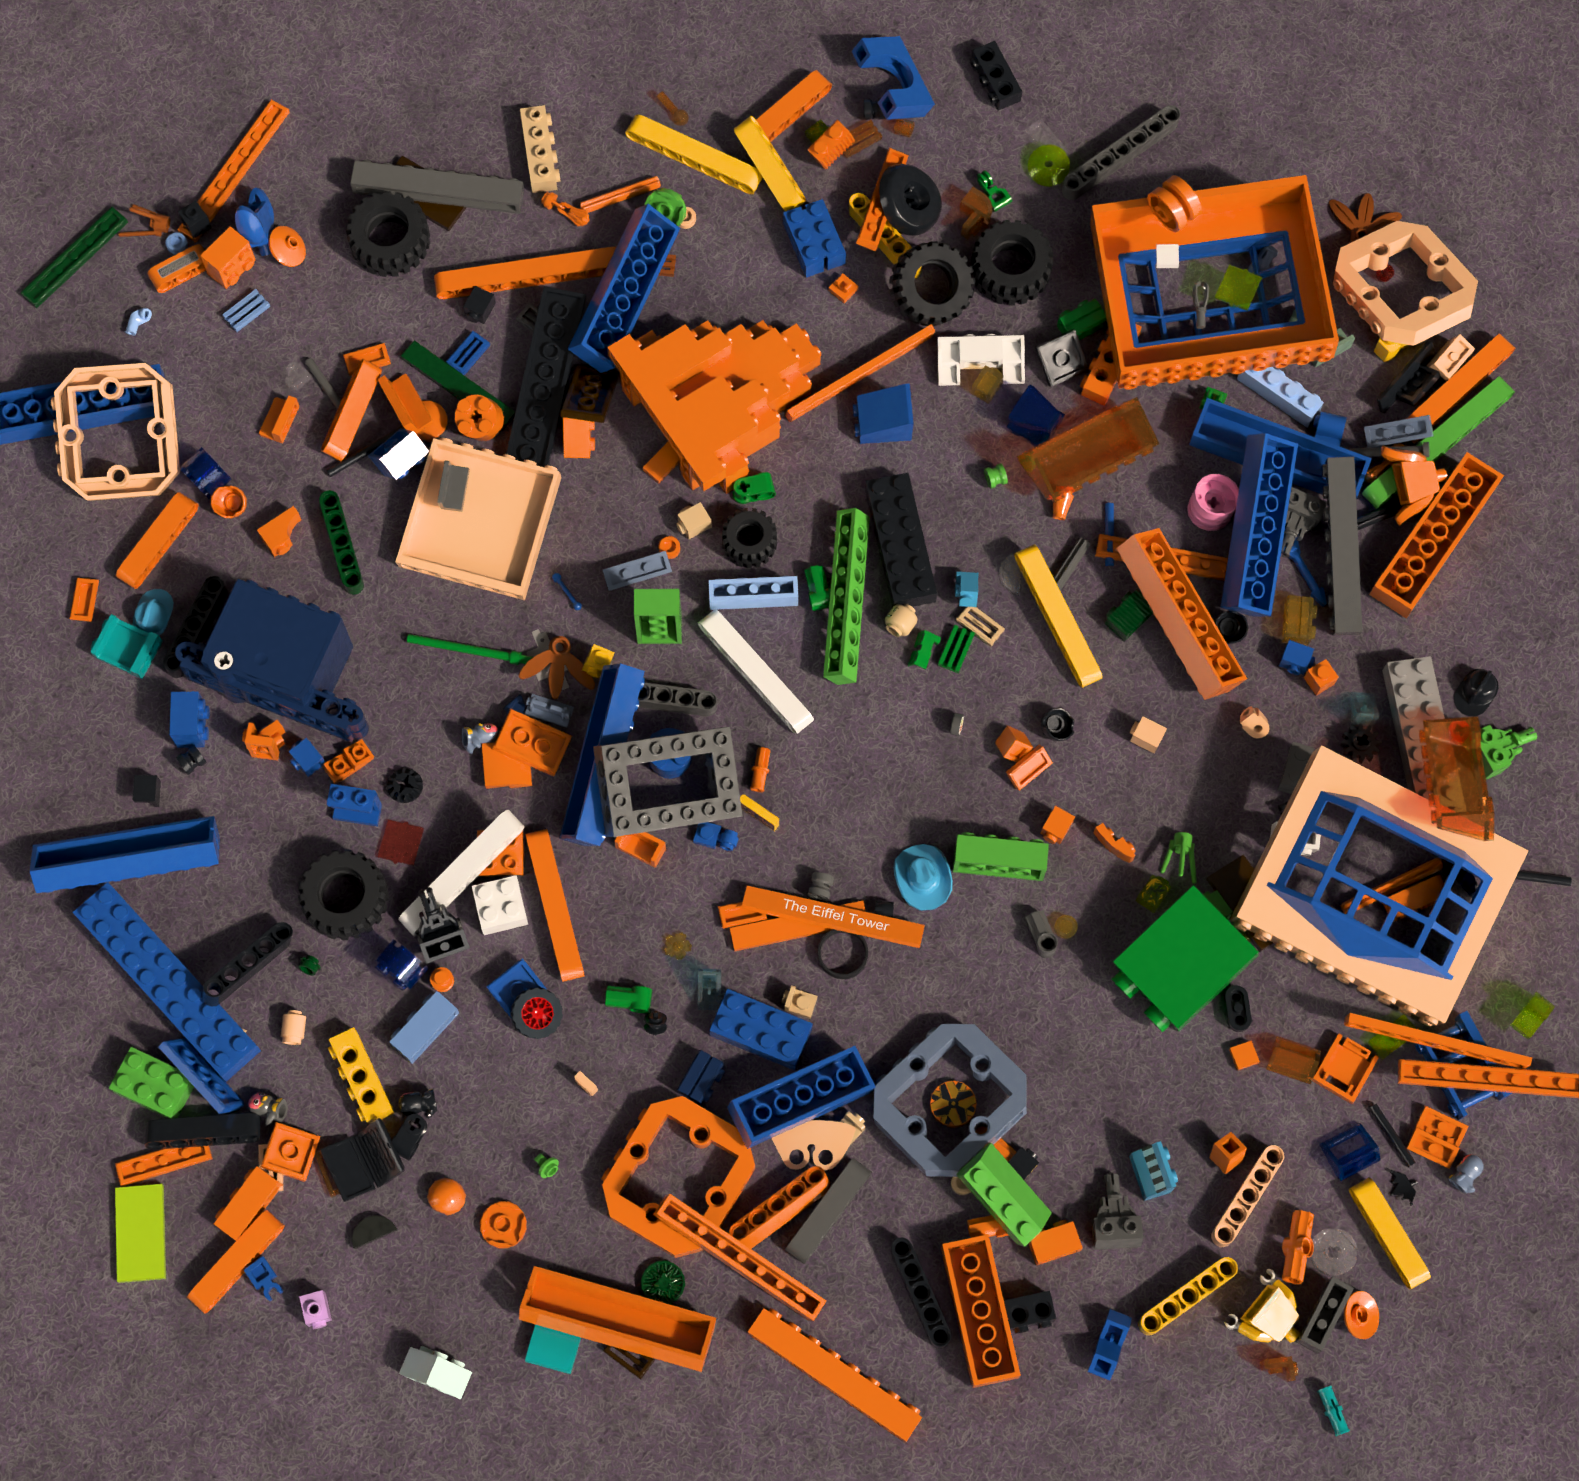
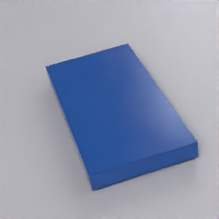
M186 1038L163 1041L159 1049L219 1114L240 1110L245 1105L244 1101Z

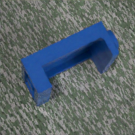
M336 784L330 785L327 806L334 808L333 820L378 827L382 804L375 790Z

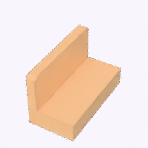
M1459 334L1447 341L1427 364V367L1439 371L1440 376L1446 381L1451 378L1475 348Z

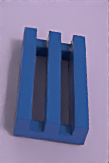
M472 331L446 363L465 375L489 348L490 342ZM476 338V342L465 352V354L457 362V364L454 363L457 360V358L463 353V351L470 345V343Z

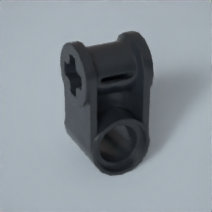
M409 1115L391 1141L399 1156L408 1161L415 1154L420 1141L427 1131L426 1120L421 1115ZM418 1120H420L419 1124L421 1125V1128H415L414 1131H412L413 1127L411 1126V1123H417Z

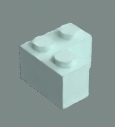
M421 1346L420 1350L410 1347L399 1374L447 1395L461 1399L472 1372L464 1369V1363L455 1359L449 1362L447 1361V1355Z

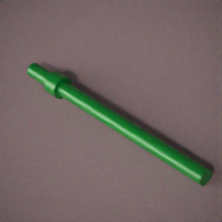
M412 634L407 636V643L510 661V664L520 665V663L526 664L533 658V656L522 655V652L512 651L511 653Z

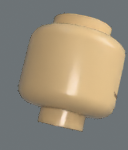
M908 604L893 606L885 617L886 630L895 637L907 636L917 624L918 619L915 615V609Z

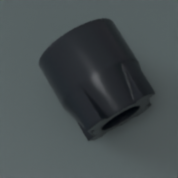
M875 901V914L893 918L894 902Z

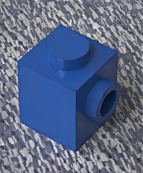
M1289 640L1279 666L1287 669L1291 674L1304 675L1306 670L1312 668L1316 658L1312 656L1314 648Z
M307 738L303 741L295 742L289 751L292 757L289 760L297 771L302 769L307 777L311 776L325 763L323 757Z

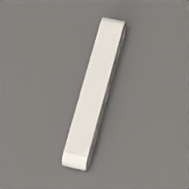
M714 609L698 622V626L794 734H798L814 721L804 705L718 610Z
M510 810L501 813L429 886L433 889L440 913L442 912L440 905L444 904L447 907L522 832L524 825ZM425 890L426 898H428L427 891ZM420 896L398 919L413 936H417L416 933L419 932L421 922L419 913L423 911L424 917L427 919Z

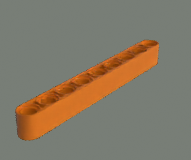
M616 246L439 272L434 275L436 296L439 299L470 296L475 286L491 293L603 276Z

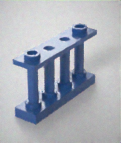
M1468 1011L1459 1014L1455 1018L1454 1026L1438 1033L1447 1037L1460 1034L1464 1036L1467 1042L1486 1046ZM1414 1043L1418 1053L1423 1054L1428 1062L1453 1063L1465 1057V1055L1452 1052L1437 1059L1431 1047ZM1476 1058L1478 1066L1498 1067L1496 1063ZM1441 1087L1449 1102L1448 1109L1454 1117L1456 1116L1458 1120L1467 1116L1466 1108L1484 1099L1497 1096L1500 1101L1512 1094L1481 1090L1460 1101L1453 1088Z

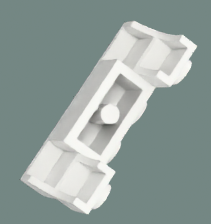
M968 334L963 337H938V386L960 385V369L1002 368L1003 384L1025 383L1024 335L997 336L995 334H987L985 336H975Z

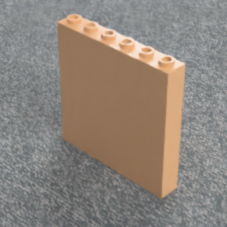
M433 438L396 558V564L398 567L525 600L561 481L560 472L553 466L545 465V467H540L533 461L524 460L521 462L508 454L499 456L489 449H482L480 451L473 449L472 445L466 443L457 445L447 438H440V440ZM445 460L450 461L451 465L468 467L470 469L463 512L441 509L437 503Z

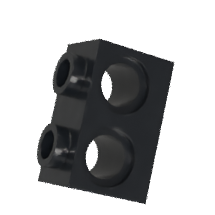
M1050 1291L1004 1300L1010 1331L1014 1330L1015 1334L1029 1331L1028 1327L1037 1325L1038 1329L1052 1326L1051 1322L1057 1319ZM1037 1305H1044L1047 1308V1316H1038L1035 1312V1307ZM1014 1310H1021L1024 1313L1025 1318L1022 1322H1017L1012 1318Z

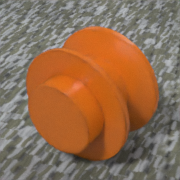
M440 967L431 973L430 982L436 991L446 992L452 988L454 977L449 969Z

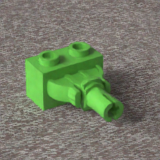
M1491 725L1472 732L1461 743L1481 779L1484 781L1506 770L1512 764L1511 761L1515 755L1521 753L1522 747L1519 746L1536 740L1537 733L1531 734L1534 728L1528 727L1518 733L1513 732L1510 734L1512 729L1503 731L1492 729Z

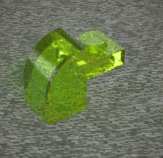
M1536 991L1521 1008L1520 1013L1510 1026L1529 1040L1551 1014L1555 1005Z

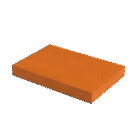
M510 709L492 750L554 777L572 736Z

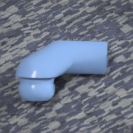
M141 308L131 313L126 333L135 336L138 326L150 320L152 316L151 310Z

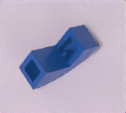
M1111 1309L1109 1310L1088 1372L1111 1380L1119 1360L1123 1342L1129 1331L1132 1317Z

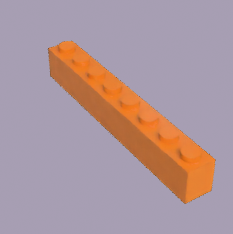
M665 1195L653 1215L806 1320L814 1321L826 1303L825 1299L673 1195Z
M763 1308L748 1330V1335L904 1443L907 1442L922 1419L919 1415V1409L910 1403L905 1406L899 1401L900 1396L891 1390L885 1392L879 1388L880 1383L871 1376H868L866 1379L860 1375L859 1372L861 1370L850 1362L847 1365L839 1360L841 1356L830 1348L828 1351L821 1348V1342L813 1336L809 1335L807 1338L800 1333L802 1329L791 1321L789 1324L783 1322L780 1319L782 1315L774 1309L770 1308L768 1311Z

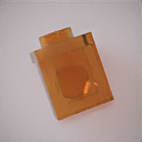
M1292 1356L1260 1361L1261 1371L1268 1370L1269 1374L1283 1373L1282 1368H1285L1287 1382L1295 1381V1376H1298L1297 1363L1292 1360Z

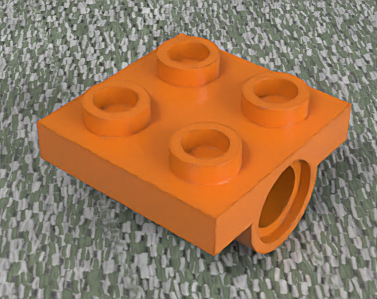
M477 830V837H478L484 830ZM523 830L478 876L524 875Z

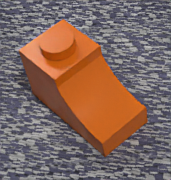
M294 506L257 529L260 538L274 557L284 555L293 546L290 536L293 528L301 521L299 512Z

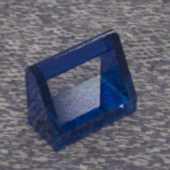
M1361 1123L1319 1144L1340 1181L1381 1161L1379 1146ZM1360 1134L1366 1145L1337 1159L1330 1150L1338 1144Z

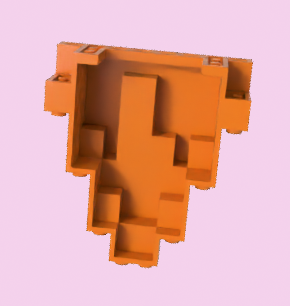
M707 320L691 330L685 324L663 338L660 335L656 336L653 330L635 340L628 334L607 347L609 358L620 372L622 391L633 406L642 403L680 457L681 475L690 488L694 490L700 486L704 492L719 483L726 494L734 490V483L737 479L748 477L749 461L747 457L780 437L781 418L779 413L811 394L812 383L806 373L820 365L821 357L819 348L811 344L808 333L804 328L800 329L797 323L779 333L771 325L767 326L764 320L749 329H745L740 324L727 333H723L715 325L712 326Z

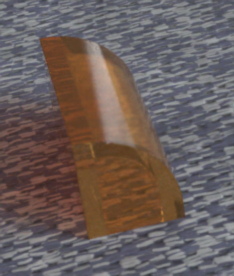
M1276 1036L1266 1070L1311 1085L1320 1062L1321 1051Z

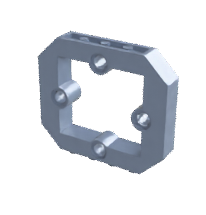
M941 1024L938 1028H932L922 1043H916L910 1049L908 1056L897 1060L892 1067L893 1069L887 1075H881L876 1081L873 1116L875 1125L926 1176L958 1177L956 1174L989 1142L994 1145L1027 1114L1026 1074L975 1024ZM956 1044L971 1058L970 1066L973 1077L982 1082L992 1079L1009 1098L988 1118L985 1116L973 1118L969 1125L970 1134L945 1157L927 1139L928 1132L924 1119L917 1115L906 1118L892 1103L915 1081L925 1079L929 1073V1068ZM914 1063H921L923 1065L919 1070L911 1069ZM981 1063L988 1065V1068L983 1071L978 1070L976 1067ZM913 1126L921 1127L920 1132L916 1134L909 1132V1130ZM981 1126L988 1129L984 1134H977L975 1132Z

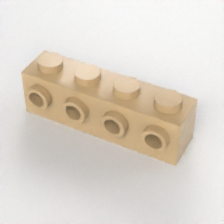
M545 105L521 108L520 113L532 193L557 190L556 182L561 181L559 169H554V163H558L556 150L552 151L551 145L555 144L553 131L549 132L548 126H552L551 114L546 113Z

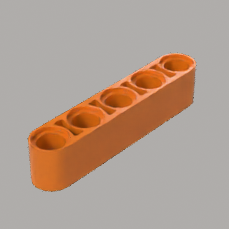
M815 70L757 118V122L770 142L831 90L832 83L818 70Z
M365 359L359 361L322 444V452L339 461L345 458L377 385V379L380 378L381 368Z
M176 493L116 572V577L134 589L140 587L195 515L199 505L182 493Z
M812 1166L735 1222L730 1227L729 1234L752 1249L828 1192L831 1183L824 1169L820 1166Z
M268 1210L264 1211L197 1283L187 1298L204 1314L209 1312L245 1273L244 1269L254 1263L282 1232L285 1225Z

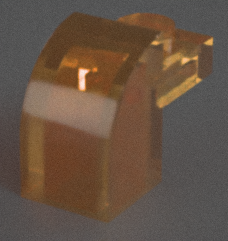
M972 187L961 200L959 210L969 217L963 224L961 236L967 240L972 234L975 236L981 226L988 228L992 215L990 199L983 192Z

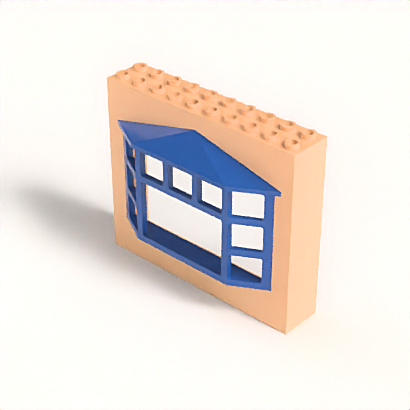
M1320 746L1312 752L1230 921L1234 922L1233 926L1241 931L1246 932V930L1255 933L1254 937L1263 942L1269 940L1275 943L1274 947L1285 953L1290 951L1296 954L1295 958L1304 963L1312 962L1316 964L1315 968L1326 974L1331 972L1337 975L1336 979L1348 985L1353 983L1358 986V991L1366 995L1372 993L1378 996L1377 1000L1388 1006L1394 1004L1399 1007V1012L1407 1016L1413 1014L1419 1017V1022L1429 1027L1432 1025L1437 1026L1446 1023L1528 850L1332 750ZM1327 802L1354 813L1343 835L1316 825ZM1360 817L1454 864L1428 917L1335 870ZM1311 833H1316L1338 842V846L1328 866L1301 856ZM1297 863L1323 873V877L1313 897L1286 887ZM1460 868L1481 880L1470 903L1451 891ZM1331 877L1357 891L1346 914L1320 902V898ZM1364 895L1390 907V911L1380 931L1353 918ZM1446 898L1466 910L1455 934L1436 922V918ZM1397 912H1401L1424 925L1413 948L1387 936V932ZM1431 929L1451 941L1440 965L1420 952Z

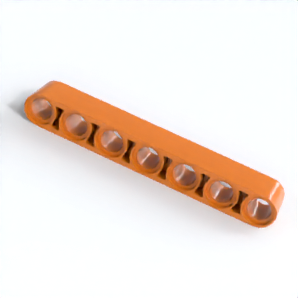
M1498 334L1406 419L1430 415L1433 427L1501 365L1516 348L1501 334ZM1419 439L1412 440L1411 442L1415 444Z
M548 829L527 833L525 835L562 982L584 977Z

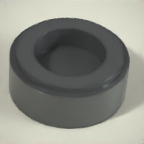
M955 713L953 715L950 728L951 735L960 736L964 714Z

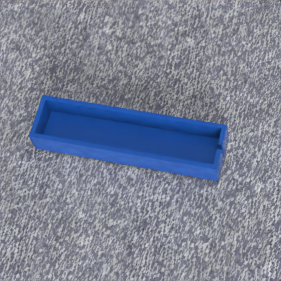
M1206 399L1193 432L1190 446L1243 465L1248 435L1267 433L1297 443L1298 448L1292 484L1322 495L1323 486H1326V478L1307 473L1312 450L1331 457H1354L1357 499L1372 458L1215 400Z
M621 663L603 666L559 839L581 846H600L604 841L606 834L593 746L627 741L628 735L634 726L632 719L634 712L639 706L638 696L644 686L645 678L643 676L645 671Z
M210 816L36 844L32 848L30 875L36 893H49L54 890L73 889L79 886L97 885L110 881L117 882L135 877L142 878L147 875L165 874L178 870L185 871L203 866L210 867L219 864L220 836L215 817Z

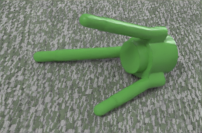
M1185 832L1175 833L1174 840H1170L1169 849L1160 872H1165L1175 849V853L1180 854L1179 876L1182 877L1185 855L1189 852L1192 883L1195 884L1197 882L1194 858L1195 844L1192 843L1193 836Z

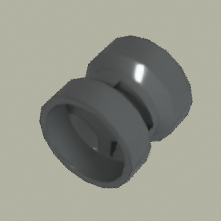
M813 872L811 878L813 883L809 887L807 895L813 899L829 901L831 895L829 889L833 886L834 877L821 872Z

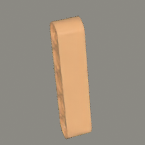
M1276 1145L1267 1147L1257 1159L1211 1234L1212 1241L1216 1246H1228L1239 1233L1284 1160V1152L1280 1147ZM1268 1152H1272L1277 1156L1276 1163L1268 1161ZM1256 1171H1260L1265 1175V1182H1258L1255 1179L1254 1174ZM1243 1191L1251 1192L1253 1201H1245L1242 1197ZM1232 1210L1240 1213V1221L1231 1219L1230 1212ZM1219 1230L1228 1232L1229 1239L1227 1241H1223L1218 1237Z

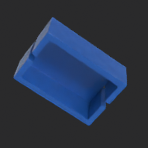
M823 199L806 204L804 210L798 207L783 212V225L806 278L824 272V258H826L827 270L845 264L846 252Z

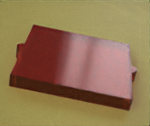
M388 820L377 857L393 861L394 864L399 862L414 866L424 828L409 825L408 822L400 823Z

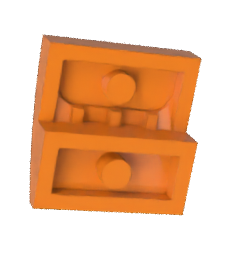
M496 742L482 743L486 789L506 786L510 788L532 786L531 766L492 750Z
M1425 1105L1409 1140L1407 1149L1450 1169L1469 1126Z

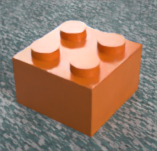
M231 226L200 255L207 274L225 289L230 285L236 284L240 275L245 270H250L255 261L249 241Z

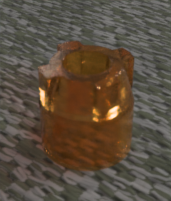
M897 119L894 125V134L910 138L915 122L908 119Z

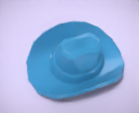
M920 844L903 850L895 859L893 867L894 876L901 895L908 905L923 911L934 910L946 903L952 892L953 880L947 859L941 850L936 846Z

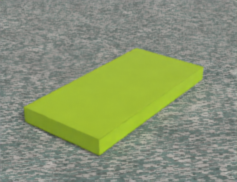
M154 1184L115 1188L117 1282L166 1279L164 1185Z

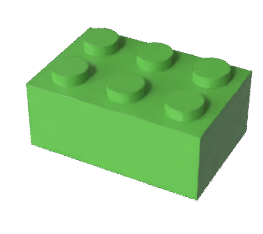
M130 1047L109 1087L113 1093L168 1119L179 1117L194 1088L179 1069L133 1047Z

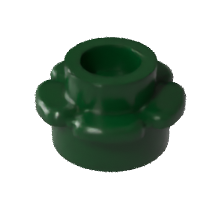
M310 955L300 958L301 962L298 968L303 973L314 976L321 969L317 958Z

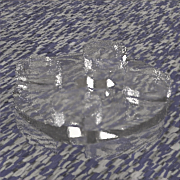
M1330 1228L1322 1230L1313 1238L1314 1251L1310 1259L1319 1272L1334 1277L1343 1275L1353 1268L1357 1259V1246L1350 1234L1344 1230ZM1329 1246L1331 1248L1337 1247L1339 1249V1251L1337 1252V1255L1339 1256L1338 1258H1335L1334 1256L1330 1257L1328 1255Z

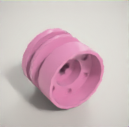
M1210 474L1203 477L1197 483L1187 506L1188 516L1192 523L1206 531H1217L1224 528L1236 511L1239 493L1236 483L1229 477L1221 474Z

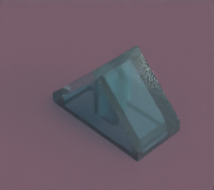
M1351 692V725L1358 726L1362 723L1363 727H1368L1369 725L1373 727L1379 719V711L1373 693Z
M698 969V1010L719 1009L721 1005V969Z

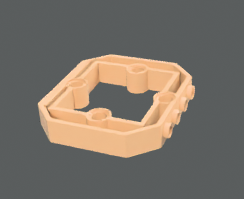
M1395 221L1341 247L1333 280V286L1336 291L1346 298L1347 303L1355 308L1360 318L1365 320L1371 326L1372 331L1378 334L1382 340L1412 346L1469 319L1478 280L1428 226ZM1411 247L1428 266V278L1433 281H1442L1452 294L1440 300L1433 296L1423 297L1419 302L1417 311L1399 319L1380 298L1379 290L1374 286H1370L1358 272L1368 267L1374 271L1384 270L1388 265L1389 257Z
M138 363L74 368L54 391L55 397L51 398L53 411L56 410L57 419L53 420L55 433L58 432L59 441L55 442L56 453L60 454L61 463L57 464L58 475L62 476V480L84 499L96 501L160 496L180 473L173 385L148 364ZM115 383L117 387L116 392L111 395L108 394L106 391L107 385ZM152 386L155 418L149 421L147 431L152 438L157 440L160 473L132 475L127 467L114 465L109 468L107 477L83 478L80 444L84 440V434L78 425L76 392L99 390L103 397L109 400H117L123 395L124 388ZM158 423H163L165 426V431L161 435H156L154 427ZM69 430L76 432V438L72 442L66 439V434ZM118 470H122L125 474L122 482H116L114 474Z

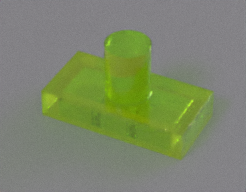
M1405 1014L1393 1022L1394 1024L1416 1029ZM1377 1034L1367 1043L1383 1060L1407 1041Z

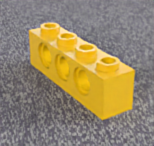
M353 1027L330 1038L329 1041L332 1046L328 1047V1050L333 1060L338 1058L341 1066L337 1069L342 1080H348L350 1087L347 1088L351 1100H357L359 1108L356 1111L361 1121L366 1120L370 1125L379 1118L382 1120L394 1114L393 1108L356 1029ZM349 1052H355V1059L351 1062H346L345 1055ZM357 1073H365V1079L362 1082L357 1083L354 1081ZM367 1093L375 1094V1098L371 1103L363 1101Z

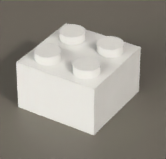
M516 875L472 886L484 935L528 925Z

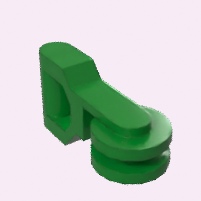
M986 170L977 174V181L987 195V203L993 212L1012 202V198L1006 189L997 188L996 185L988 189V186L993 185V180ZM996 193L1001 194L1003 198L994 202L992 195Z

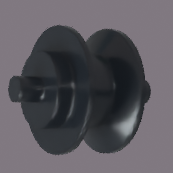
M655 1010L644 1016V1030L647 1033L656 1036L667 1030V1025L665 1024L667 1016L664 1013Z

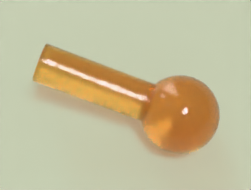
M663 91L657 95V98L672 114L674 124L682 126L688 122L689 116L685 110L678 109Z

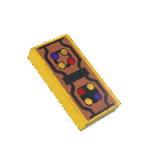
M742 794L740 797L742 810L775 832L779 826V818Z

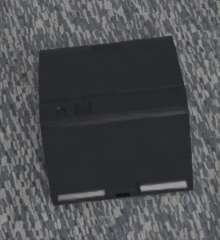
M381 1118L375 1120L357 1135L320 1149L344 1202L375 1190L374 1182L377 1188L405 1171V1166L390 1139L391 1137Z

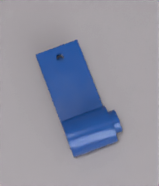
M1321 411L1320 415H1315L1313 427L1317 428L1315 438L1340 447L1347 417ZM1312 450L1307 473L1322 477V472L1319 469H1322V464H1325L1327 458L1333 457Z

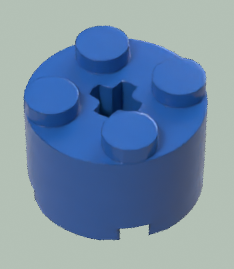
M665 728L653 733L650 738L684 732L674 728ZM692 756L648 763L650 768L659 776L671 779L681 776L689 768Z

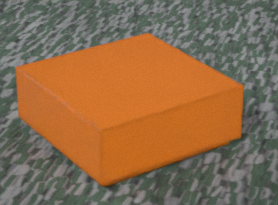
M1252 1041L1229 1049L1237 1071L1260 1063Z

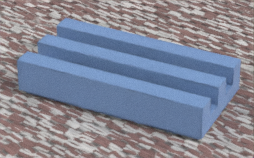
M255 289L222 315L232 328L238 332L267 310L270 304ZM259 303H262V304H261L259 307H257L254 311H252L250 314H248L246 317H244L241 321H239L237 324H235V322H236L238 319H240L242 316H244V315H246L248 312H250L251 309H253V308H254L255 306H257Z

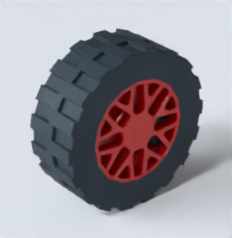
M529 988L522 991L514 999L510 1016L516 1030L522 1035L535 1039L546 1038L560 1026L563 1009L560 1000L554 993L543 988Z

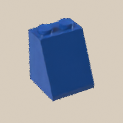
M910 383L857 396V402L853 404V417H858V424H854L855 437H859L860 444L912 440L913 413Z

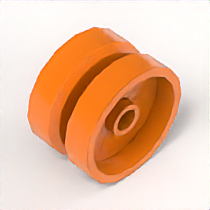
M1176 175L1164 181L1162 187H1157L1147 197L1149 206L1157 219L1167 229L1175 233L1187 225V220L1191 221L1202 213L1201 203L1193 189Z

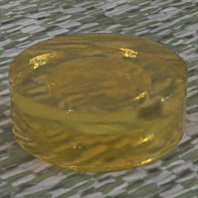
M1069 915L1060 916L1054 926L1055 933L1063 939L1072 938L1078 929L1077 921Z

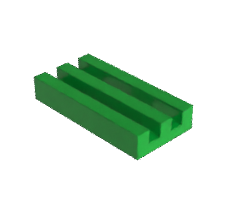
M954 625L938 666L959 674L975 632H969L965 628L961 629L959 626ZM956 633H959L960 636L948 664L944 663ZM964 636H967L968 640L957 666L954 667L952 665Z

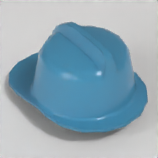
M162 589L147 591L142 595L135 609L133 626L148 633L151 631L160 636L165 631L173 610L174 602L172 596Z

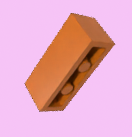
M258 1166L255 1169L251 1168L244 1177L245 1182L241 1188L237 1187L232 1192L229 1204L226 1208L222 1207L215 1216L217 1220L214 1222V1225L235 1241L263 1213L280 1187L283 1186V1183Z

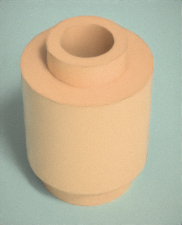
M288 1010V1014H283L281 1028L282 1043L301 1045V1040L304 1039L306 1016H303L301 1011Z

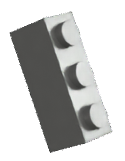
M1333 1276L1329 1278L1296 1342L1317 1354L1320 1353L1326 1345L1354 1288Z

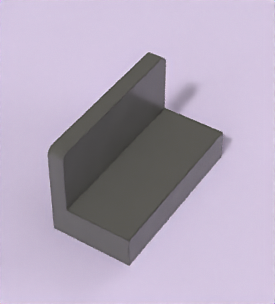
M445 460L437 501L441 509L463 512L470 473L468 467L451 465L450 461Z

